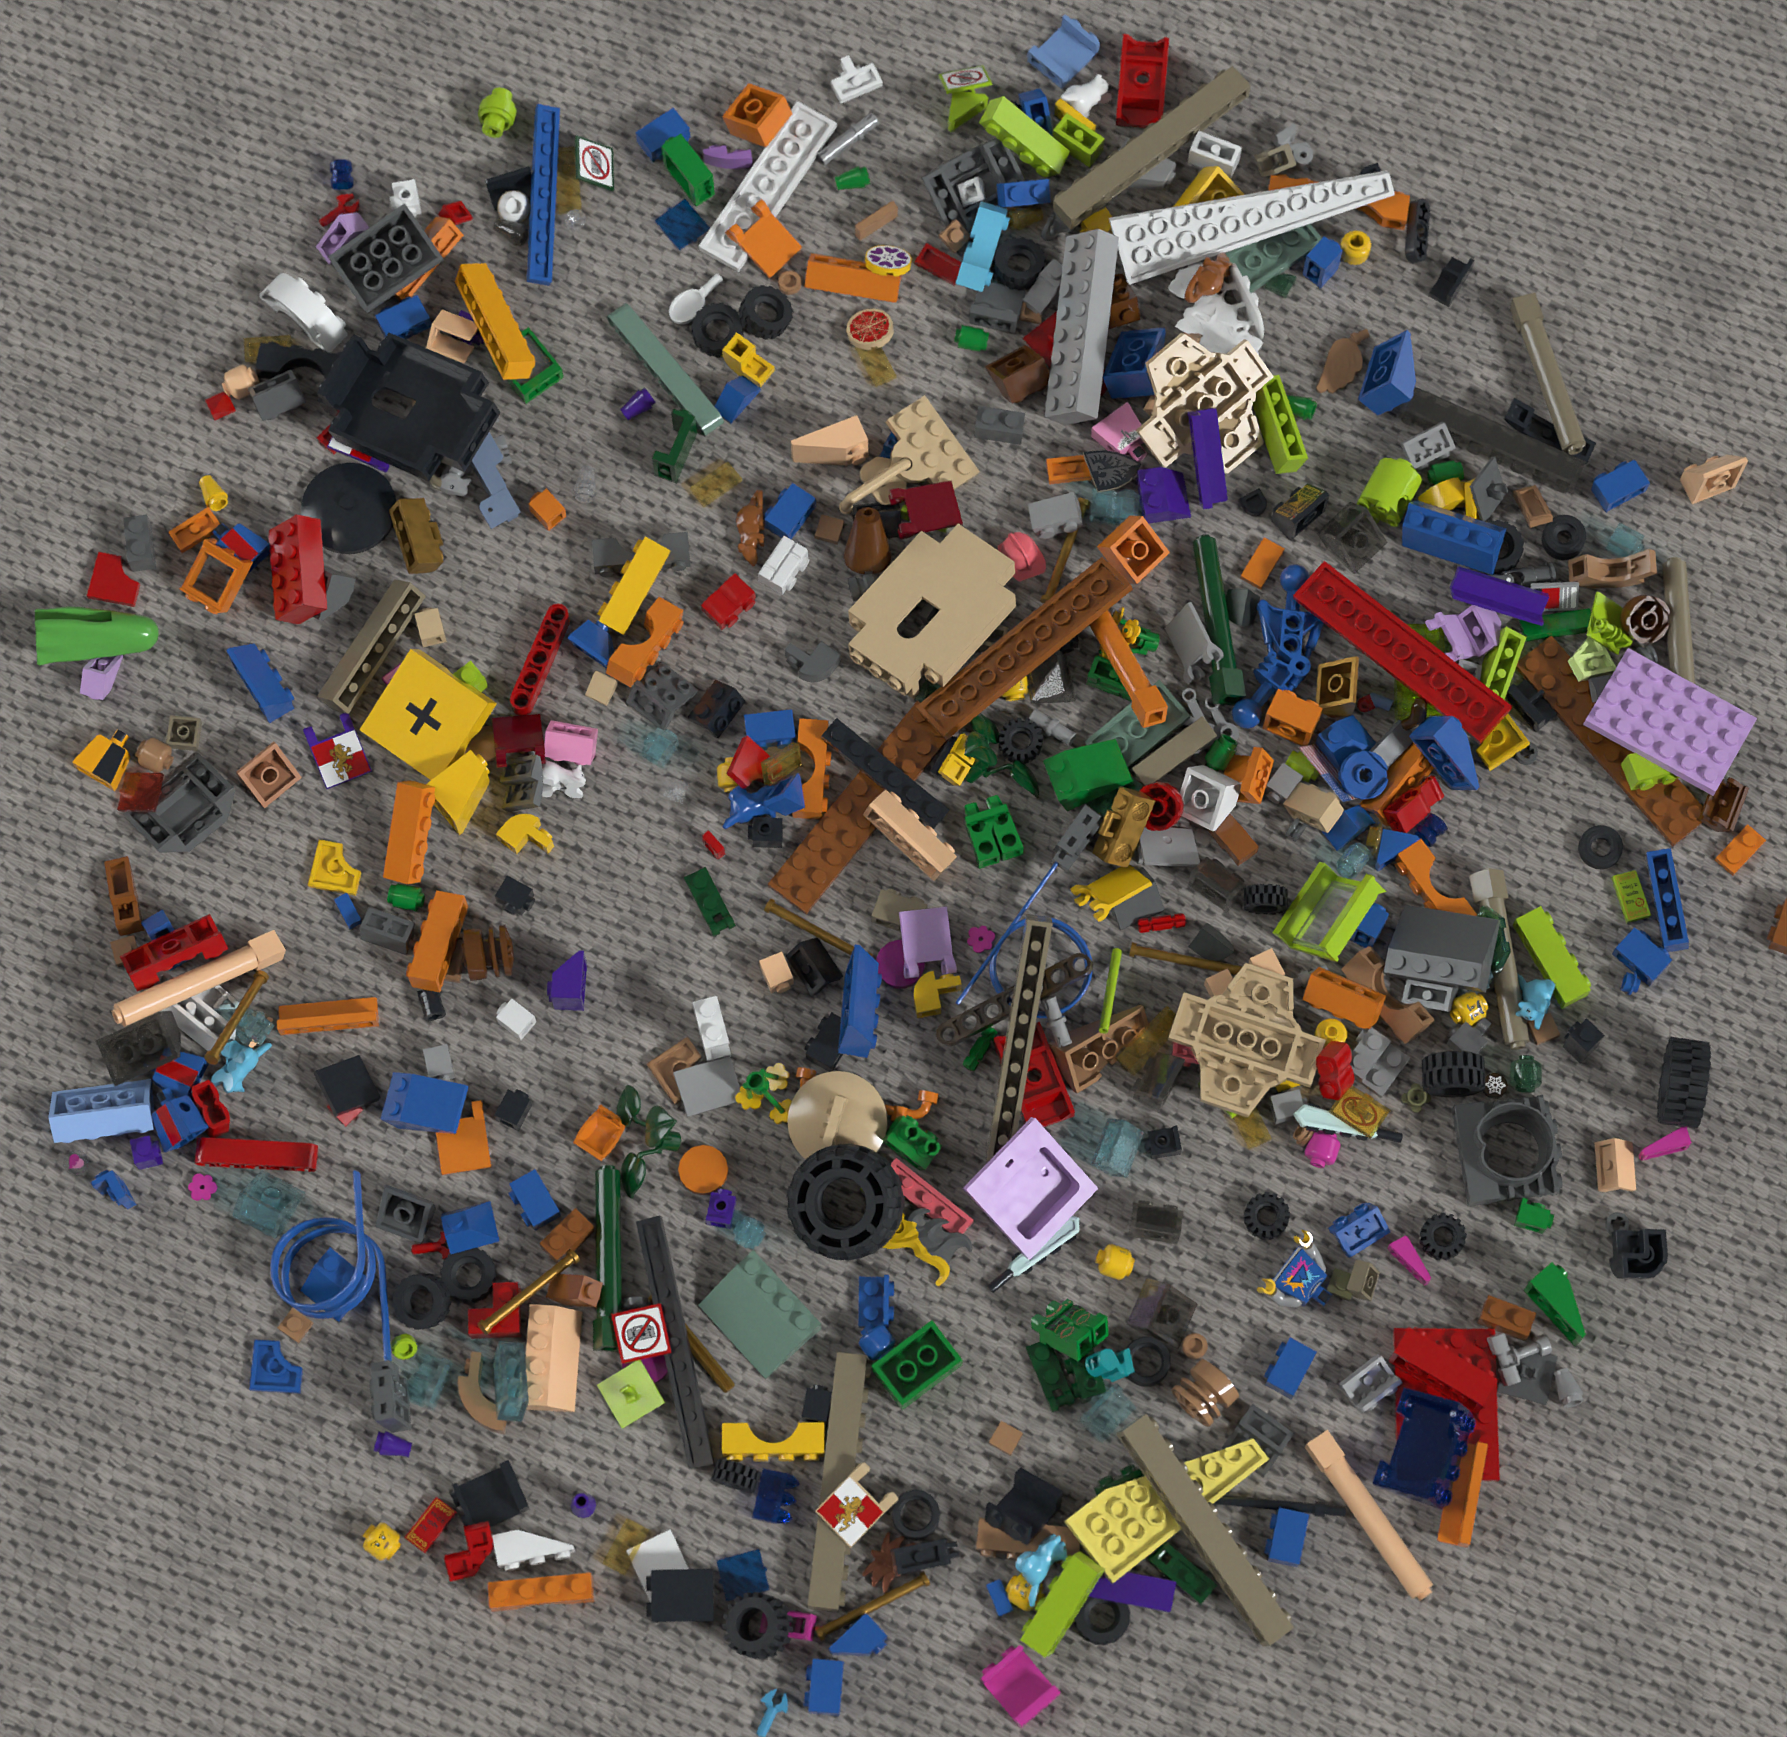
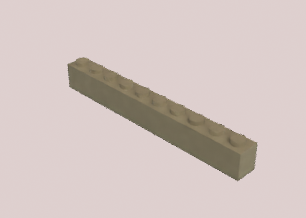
M1233 66L1227 70H1221L1213 81L1209 84L1204 83L1201 85L1197 93L1191 97H1185L1177 108L1165 112L1161 120L1155 124H1149L1141 135L1129 139L1125 147L1121 150L1113 151L1105 162L1096 164L1085 177L1077 178L1069 189L1057 193L1053 200V211L1072 230L1193 139L1198 131L1202 132L1249 96L1251 85Z
M1026 914L986 1152L987 1163L1018 1131L1053 924L1051 917Z
M837 1352L819 1506L850 1475L853 1469L860 1464L856 1463L857 1453H862L863 1438H859V1429L865 1428L866 1413H861L862 1403L868 1402L869 1388H865L864 1385L865 1378H870L872 1365V1363H867V1355ZM819 1515L808 1609L839 1612V1606L845 1605L846 1591H842L841 1587L842 1580L847 1581L849 1565H844L845 1555H850L851 1548Z
M1147 1414L1137 1417L1118 1431L1116 1435L1262 1646H1271L1294 1628L1290 1622L1292 1621L1291 1616L1284 1608H1280L1277 1604L1275 1593L1270 1587L1264 1585L1261 1580L1262 1575L1260 1571L1246 1559L1247 1553L1240 1544H1236L1231 1537L1233 1535L1231 1529L1227 1524L1219 1520L1217 1509L1210 1501H1206L1202 1495L1203 1489L1200 1484L1195 1480L1192 1481L1187 1473L1189 1470L1186 1464L1181 1459H1177L1172 1452L1174 1448L1167 1438H1163L1159 1433L1157 1422L1151 1416L1148 1417Z

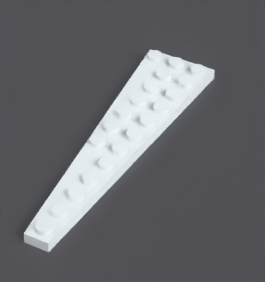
M1382 171L1109 218L1113 235L1119 237L1118 254L1125 278L1129 284H1133L1204 260L1206 257L1210 258L1219 255V253L1228 252L1395 194L1389 172Z

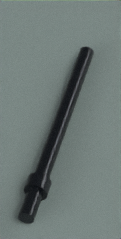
M1223 1495L1213 1503L1269 1510L1284 1508L1301 1513H1311L1315 1517H1325V1515L1345 1517L1346 1506L1326 1505V1502L1321 1501L1304 1503Z

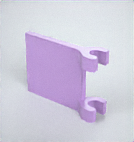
M1442 612L1434 614L1435 618L1425 621L1430 631L1439 627L1443 629L1453 650L1444 654L1453 661L1479 658L1457 617L1460 614L1443 615Z
M947 907L899 912L905 979L919 977L917 963L942 960V974L956 973L957 968L952 953Z

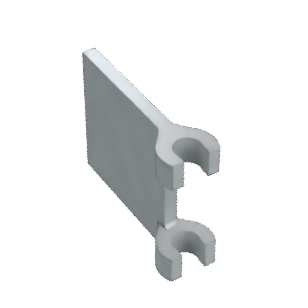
M1192 602L1187 603L1165 627L1184 666L1183 678L1187 684L1191 683L1195 678L1199 682L1205 677L1203 670L1195 665L1201 658L1207 664L1212 661L1213 657L1216 662L1224 657L1222 650L1211 642Z

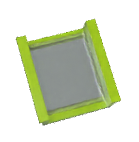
M1319 862L1272 933L1293 950L1338 962V955H1340L1377 899L1378 894L1386 891L1375 880L1373 875L1366 874L1360 882L1340 877L1326 863Z

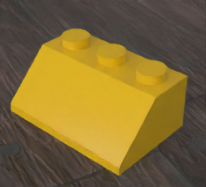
M1219 166L1203 167L1173 207L1245 194Z

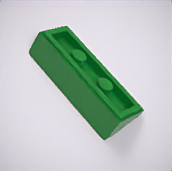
M1588 608L1542 615L1544 621L1542 626L1519 619L1521 633L1527 637L1525 642L1548 639L1551 635L1555 638L1587 633L1591 610Z

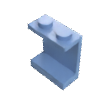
M1065 14L1062 17L1061 27L1040 48L1034 45L1028 51V62L1063 89L1099 53L1100 42L1093 33L1086 32L1076 19H1071Z

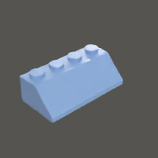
M146 1079L52 1092L48 1118L54 1143H70L81 1139L94 1140L103 1136H121L126 1133H145L149 1130H154L152 1113H154L152 1080Z

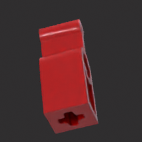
M1429 776L1420 786L1402 794L1383 810V813L1392 831L1407 833L1430 813V807L1443 799L1444 794L1435 776Z

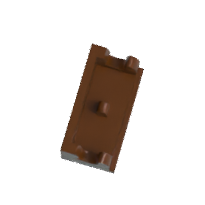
M1728 777L1727 781L1723 779L1713 796L1708 793L1698 820L1716 832L1733 831L1749 788L1731 777Z

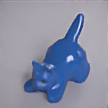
M766 785L756 793L751 794L740 786L732 789L728 795L731 801L730 817L725 820L723 829H727L735 823H747L753 817L765 814L775 818L776 811L766 807L763 803L774 788V785Z

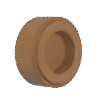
M794 271L783 272L778 278L780 291L786 295L796 294L801 288V277Z
M1198 1333L1187 1335L1182 1343V1351L1190 1359L1203 1357L1208 1347L1206 1339Z

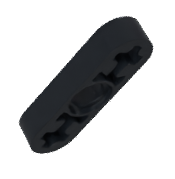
M1424 198L1411 201L1408 207L1405 256L1411 264L1423 262L1427 257L1430 206Z

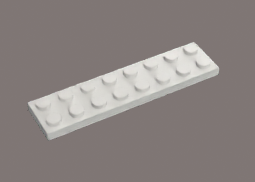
M798 101L791 109V117L763 150L699 245L701 252L737 272L741 270L749 256L725 232L735 223L742 229L743 233L755 224L760 217L751 210V207L760 199L767 204L771 213L776 217L816 159L817 153L822 150L837 127L836 122Z

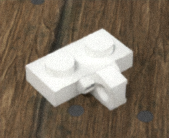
M849 55L840 59V65L843 69V72L840 73L841 77L831 80V86L840 104L883 86V82L873 63L862 68L859 65L854 67Z

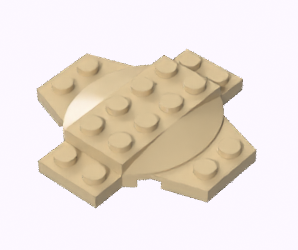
M1180 333L1145 363L1155 393L1153 412L1150 413L1152 417L1135 431L1162 467L1166 468L1183 453L1193 454L1188 412L1209 408L1217 409L1224 472L1227 474L1264 444L1256 416L1253 415L1251 408L1253 401L1256 399V392L1274 376L1248 340H1242L1225 354L1209 352L1186 334Z
M1245 963L1223 994L1215 995L1206 1000L1183 992L1168 1040L1190 1047V1051L1193 1052L1199 1063L1200 1102L1248 1118L1267 1091L1286 1080L1309 1088L1311 1087L1317 1069L1316 1058L1323 1050L1326 1040L1302 1032L1299 1023H1296L1293 1018V978Z

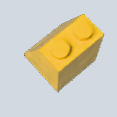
M471 750L426 784L435 787L434 806L459 835L464 832L490 783L488 776L490 771L486 767L488 765L480 754L475 755Z

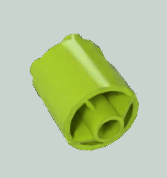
M1382 458L1356 504L1367 513V519L1375 523H1379L1381 520L1392 527H1398L1409 503L1422 483L1421 476L1414 466L1405 459Z

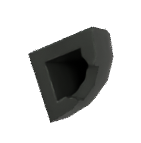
M1228 589L1226 605L1229 620L1233 624L1242 627L1251 625L1257 614L1256 607L1260 601V596L1249 589Z
M1209 923L1202 927L1188 946L1207 960H1222L1234 952L1230 941Z

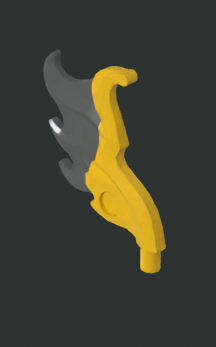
M917 1209L910 1214L908 1220L905 1219V1214L902 1213V1221L891 1240L882 1248H912L916 1257L935 1266L939 1270L940 1276L935 1284L936 1286H941L950 1274L949 1263L953 1254L961 1247H966L969 1252H972L971 1240L968 1236L959 1232H945L942 1225L949 1223L946 1219H924V1214L929 1213L930 1209Z

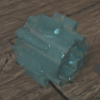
M745 1216L743 1220L737 1222L733 1233L736 1234L734 1240L745 1248L754 1249L756 1245L759 1246L766 1235V1232L763 1231L765 1225L753 1217Z

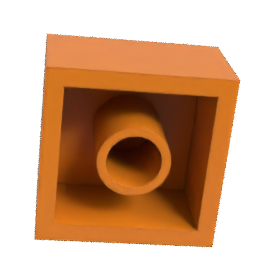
M748 83L722 118L731 135L767 147L791 117L792 112L784 95Z
M1143 516L1127 517L1097 546L1108 563L1130 584H1138L1170 553Z
M1278 689L1266 713L1262 729L1302 747L1308 746L1319 723L1323 708L1319 707L1312 700L1307 699L1305 701L1298 698L1292 691Z

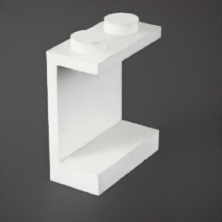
M717 996L693 1002L695 1018L707 1062L727 1056L731 1057L728 1045L729 1040Z

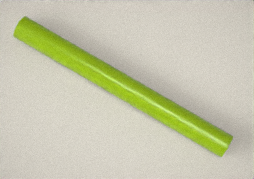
M1119 948L1112 949L1099 1025V1032L1103 1034L1109 1031L1122 950Z

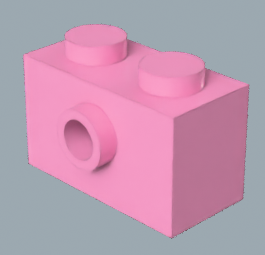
M551 720L545 733V757H549L554 761L565 760L574 762L577 765H591L596 753L598 729Z

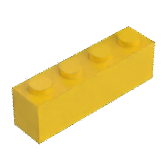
M646 536L643 540L638 539L632 550L636 553L632 561L627 560L621 570V573L624 575L620 583L614 582L609 591V594L612 595L609 603L603 602L597 615L601 616L599 619L601 623L623 635L629 629L671 553V550Z

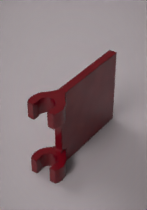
M952 480L908 489L894 488L889 490L890 495H888L890 505H896L904 501L910 523L898 525L899 540L910 538L921 531L925 533L955 527L957 524L963 525Z
M540 714L492 718L497 768L507 767L506 753L534 751L535 755L540 756L541 763L546 764Z

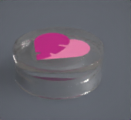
M80 1150L70 1151L63 1160L65 1170L72 1176L83 1175L88 1170L90 1164L86 1154Z

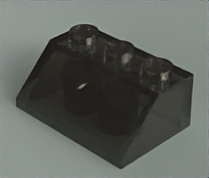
M172 1010L158 1012L96 1040L114 1087L180 1058L181 1033Z

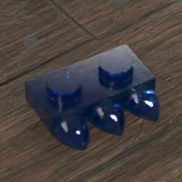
M763 1468L752 1520L776 1525L792 1520L790 1513L781 1508V1506L785 1507L796 1503V1499L785 1489L796 1488L800 1485L799 1481L791 1474Z

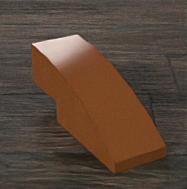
M1230 813L1216 831L1207 829L1222 850L1225 849L1237 866L1258 852V845Z
M129 857L104 861L110 901L113 906L115 925L119 935L124 936L144 931Z

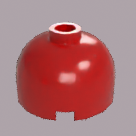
M1155 782L1139 790L1155 800L1145 828L1151 831H1163L1171 828L1180 820L1183 814L1184 803L1182 795L1174 786L1169 783Z

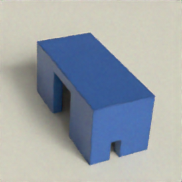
M347 893L334 899L349 929L362 923Z
M1001 1579L987 1584L986 1587L998 1616L1001 1617L1013 1612Z

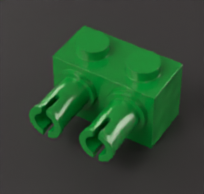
M909 1115L906 1117H896L886 1131L885 1137L882 1140L883 1143L916 1169L926 1170L942 1147L937 1142L938 1137L928 1130L924 1132L918 1127L919 1123Z

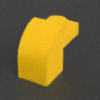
M738 333L733 336L722 350L723 359L736 374L745 376L760 388L775 371V367L756 354V346Z
M1452 478L1434 485L1417 498L1421 502L1449 511L1454 508L1466 507V482H1460L1459 478Z
M518 814L511 817L496 833L498 841L516 855L529 840L547 854L554 848L552 835L543 828L538 830L541 826L540 819L531 814Z
M930 971L919 978L914 988V1007L917 1019L941 1014L939 995L961 991L960 975L945 974L935 980L934 971Z

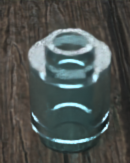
M1361 843L1350 845L1336 862L1338 873L1344 878H1356L1369 861V849Z

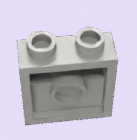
M1371 1027L1368 1032L1363 1029L1355 1041L1358 1045L1354 1050H1351L1352 1060L1350 1065L1353 1069L1355 1080L1382 1098L1411 1058L1393 1046L1391 1040Z

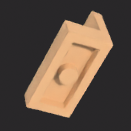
M1617 1138L1594 1142L1598 1191L1609 1192L1618 1189L1635 1191L1633 1143Z

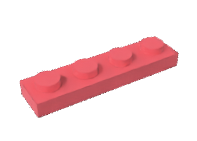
M895 1158L891 1163L892 1168L899 1175L903 1195H905L907 1201L917 1209H930V1212L925 1213V1215L931 1220L936 1218L948 1220L949 1223L942 1225L946 1232H959L962 1234L966 1232L974 1222L970 1216L900 1160Z

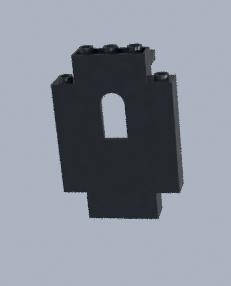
M389 332L385 339L380 342L377 352L369 349L361 337L353 334L351 339L344 345L343 352L338 360L333 363L330 373L320 384L317 392L319 395L317 401L324 411L336 416L328 430L335 441L428 482L441 462L465 472L501 413L493 401L481 397L489 384L481 371ZM382 389H389L416 401V403L404 420L373 406L372 399L375 393Z

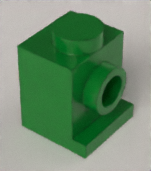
M1522 1198L1519 1203L1514 1226L1543 1234L1547 1228L1551 1229L1554 1220V1214H1551V1210L1545 1209L1546 1206L1540 1203L1532 1202L1531 1205L1527 1204L1528 1199Z

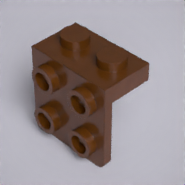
M1124 274L1114 275L1108 330L1140 320L1137 296Z

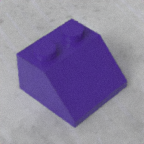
M1163 467L1137 470L1136 483L1142 516L1148 524L1191 518L1183 472Z
M579 950L552 973V981L547 982V996H549V1002L553 1003L554 1010L584 1011L587 960L584 951Z

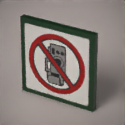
M576 135V179L609 191H614L613 148Z

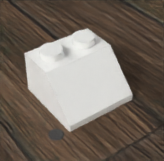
M1205 765L1188 767L1180 791L1184 803L1182 817L1211 831H1216L1236 806L1241 783Z

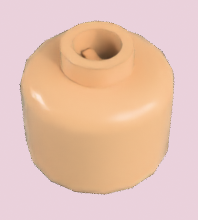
M239 365L224 374L225 382L222 383V387L228 396L232 395L235 399L240 400L250 395L248 388L259 384V379L252 367Z

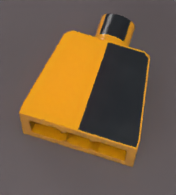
M118 729L110 740L99 734L72 763L78 771L115 792L131 758L129 752L123 748L129 736Z

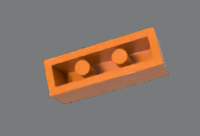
M1318 967L1310 975L1302 1000L1308 1002L1314 1008L1331 1012L1337 1018L1350 1020L1357 1027L1370 1029L1378 1021L1386 995Z

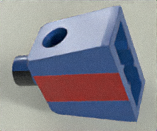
M221 523L213 531V534L220 539L216 543L217 546L233 550L235 552L234 556L240 560H251L253 562L247 574L270 555V544L242 524H237L230 530L224 523ZM227 566L229 570L233 573L234 569Z
M167 1049L162 1059L150 1054L144 1067L155 1072L152 1081L162 1090L170 1088L175 1098L186 1095L191 1098L192 1086L200 1083L209 1063L203 1057Z
M170 1088L156 1094L162 1106L152 1113V1119L164 1153L185 1146L209 1128L189 1096L175 1098Z

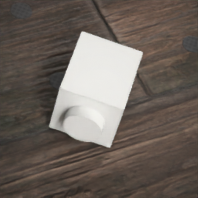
M513 999L508 1003L504 1002L496 1012L497 1022L520 1041L536 1023L535 1016Z

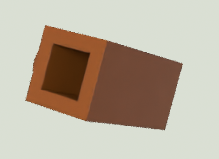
M559 1274L550 1281L546 1298L568 1306L596 1307L603 1283L585 1275Z

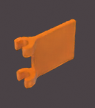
M760 199L751 207V210L760 219L745 233L735 223L725 234L746 252L768 278H771L802 246L776 219L767 204Z
M481 1100L471 1102L473 1117L461 1118L456 1134L436 1132L442 1175L491 1168L483 1102Z

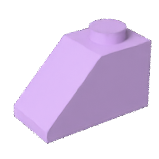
M359 213L341 214L336 218L316 248L328 264H331L328 256L363 233L369 226Z
M1471 605L1457 616L1479 658L1498 646L1501 621L1496 612Z
M123 655L91 659L83 667L80 694L87 695L91 699L103 700L111 691Z

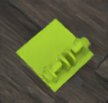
M1597 591L1586 635L1614 654L1619 655L1620 648L1629 647L1632 644V639L1624 633L1621 627L1620 615L1623 607Z

